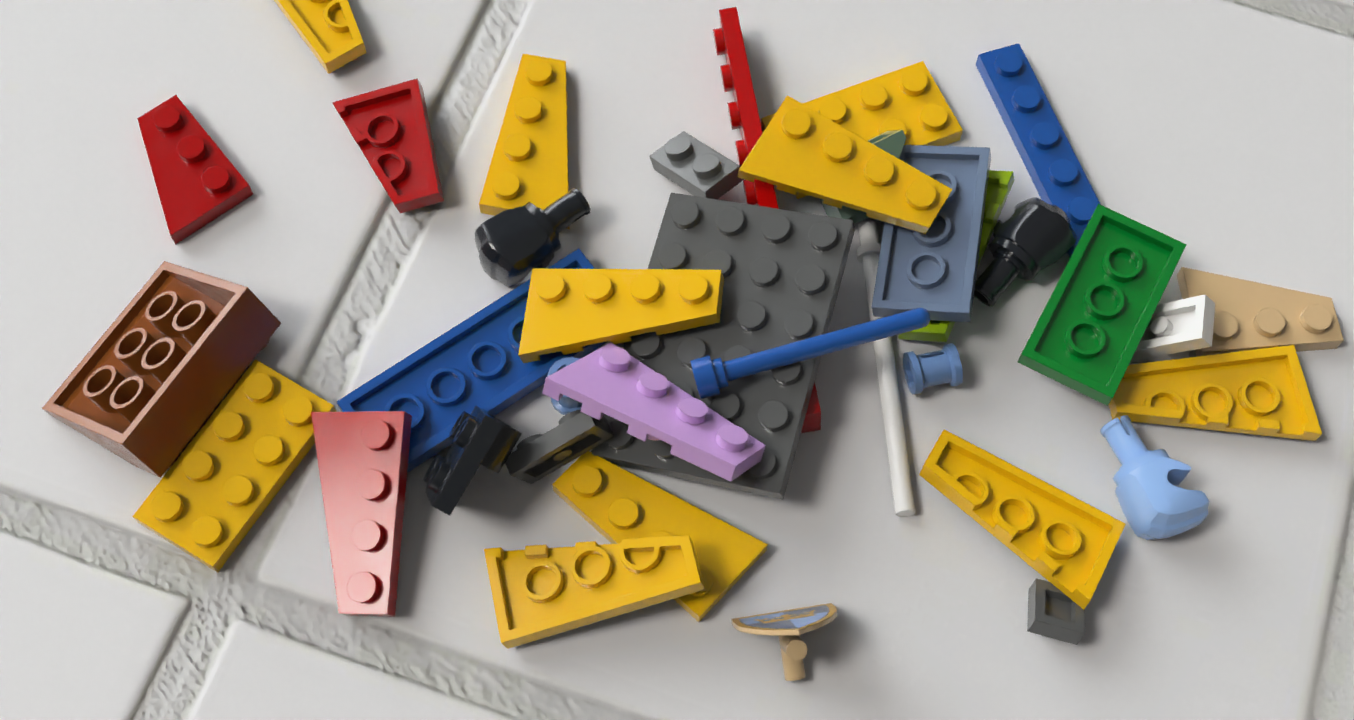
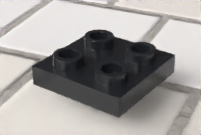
M477 405L471 414L463 411L449 434V437L453 439V444L445 458L437 455L423 478V481L427 483L425 492L431 505L450 516L480 464L499 473L522 433Z

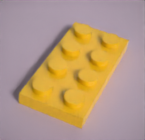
M923 61L802 103L867 141L886 131L903 130L906 136L904 145L945 146L959 141L963 132ZM775 113L761 118L762 132H764ZM796 191L795 196L799 199L808 195Z
M255 359L132 517L142 526L218 573L315 444L311 412H337L334 405Z

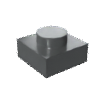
M1036 578L1028 591L1027 632L1077 645L1085 635V609L1083 610L1052 583Z

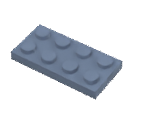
M904 145L900 160L953 190L926 234L887 222L884 223L871 307L873 316L887 317L916 308H924L930 313V320L971 323L991 163L990 147Z

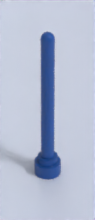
M916 308L722 362L721 357L711 360L710 355L690 360L700 398L704 399L719 395V389L729 387L728 381L920 329L929 324L931 317L926 309Z

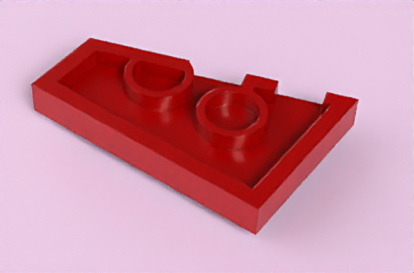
M418 78L332 102L400 213L444 201L424 91Z
M177 95L137 118L169 233L175 245L253 195L250 185Z

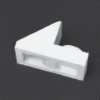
M1200 295L1158 304L1131 361L1147 363L1189 358V351L1212 347L1215 302L1207 295Z

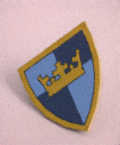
M832 603L734 618L731 619V623L740 632L779 636L785 680L795 681L806 677L803 659L807 655L808 649L800 635L832 622L837 617L836 606Z

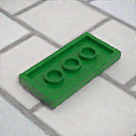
M1098 204L1017 362L1108 406L1117 391L1187 244Z

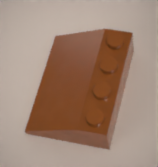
M164 261L42 409L130 464L161 478L165 471L175 463L183 448L198 429L207 422L212 411L226 393L240 380L241 374L255 356L267 346L270 337L280 326L281 322L248 287Z

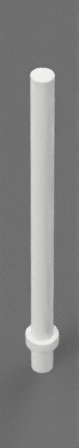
M867 220L858 224L860 246L856 252L858 261L863 263L870 321L883 318L874 317L871 308L881 244L878 240L876 222ZM891 336L873 341L895 515L906 517L915 514V506Z

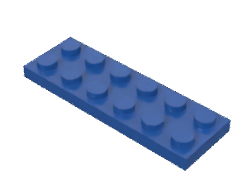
M579 248L548 267V269H595ZM529 279L336 402L341 412L405 411L412 415L408 473L453 444V439L449 437V434L463 411L471 414L477 405L495 416L543 385L546 377H548L550 367L556 361L565 357L581 359L609 341L583 346L584 351L563 355L562 351L540 355V360L523 363L518 353L531 280Z

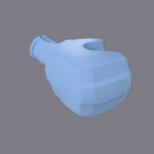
M1128 415L1121 416V424L1118 417L1105 424L1100 432L1106 438L1122 465L1113 477L1117 485L1115 493L1134 533L1146 540L1163 539L1199 526L1208 515L1209 500L1205 493L1174 486L1179 485L1184 480L1191 467L1171 459L1165 449L1148 451Z

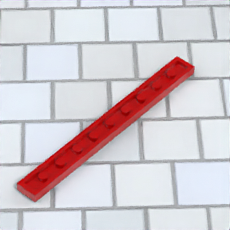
M737 7L719 10L721 28L713 29V37L717 56L725 54L727 65H721L720 71L724 92L733 91L735 102L727 104L732 130L740 129L742 140L735 141L738 164L741 167L763 132ZM757 179L754 182L743 180L746 204L779 209L773 184ZM815 382L802 433L821 430V409Z

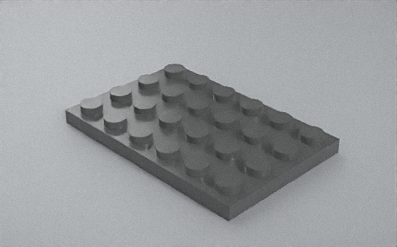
M671 193L648 269L721 270L724 277L720 323L657 335L654 331L631 336V341L625 342L623 349L655 372L665 376L668 381L692 397L704 402L707 407L734 425L743 428L749 435L766 446L761 461L730 482L670 453L672 445L664 441L648 439L642 441L627 434L629 425L604 414L603 417L607 419L614 437L593 448L591 451L592 455L599 456L619 466L783 500L821 356L728 381L729 387L719 389V395L704 399L700 398L690 360L710 355L711 360L721 357L722 362L828 333L855 232L853 220Z

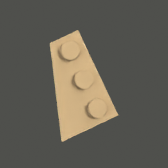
M1181 267L1176 275L1182 299L1207 295L1215 302L1212 347L1196 349V357L1294 345L1296 352L1337 349L1344 341L1334 304L1330 297Z

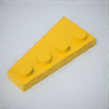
M274 0L328 74L367 53L348 0Z
M522 54L479 201L481 213L495 216L505 210L522 207L528 202L543 210L569 192L566 61Z
M788 95L738 170V178L751 182L757 179L777 185L776 189L796 195L797 191L823 199L824 204L840 209L843 205L866 212L867 217L923 234L928 232L953 190Z
M532 268L518 356L523 363L540 360V355L562 351L563 355L584 351L583 346L610 341L613 344L631 341V336L655 331L657 335L720 323L724 286L722 271L692 269Z
M1294 345L1130 364L1113 399L1109 403L1112 420L1117 417L1120 420L1121 416L1128 415L1131 422L1316 441L1322 435Z
M944 429L919 475L1084 610L1092 599L1126 524Z
M590 451L581 455L552 484L553 491L611 544L622 543L623 539L689 535L694 544L705 589L673 600L698 622L708 614L767 551L768 544L599 456L592 455Z
M689 535L623 539L622 543L598 545L596 541L576 542V545L572 547L549 548L545 544L525 546V550L504 551L501 547L484 549L500 641L507 649L705 589L694 544Z

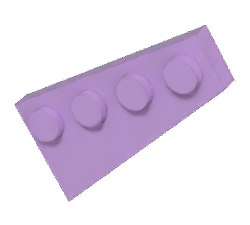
M612 342L545 379L542 394L557 401L563 395L582 403L581 412L600 420L604 414L629 425L627 434L642 441L647 439L664 441L672 445L670 451L672 455L730 482L762 459L766 445Z

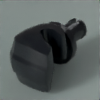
M573 187L570 189V192L543 210L528 202L522 207L505 210L483 222L475 231V243L484 272L492 279L498 280L505 286L510 287L520 283L532 268H546L554 258V253L561 248L559 232L590 213L591 208L583 194Z
M1034 197L1018 203L1015 206L1014 214L1006 222L997 221L993 231L995 238L989 244V250L994 260L976 280L974 297L989 307L994 306L996 300L1016 277L1028 281L1033 280L1039 271L1056 263L1076 243L1077 236L1070 224V219L1058 206L1050 205Z

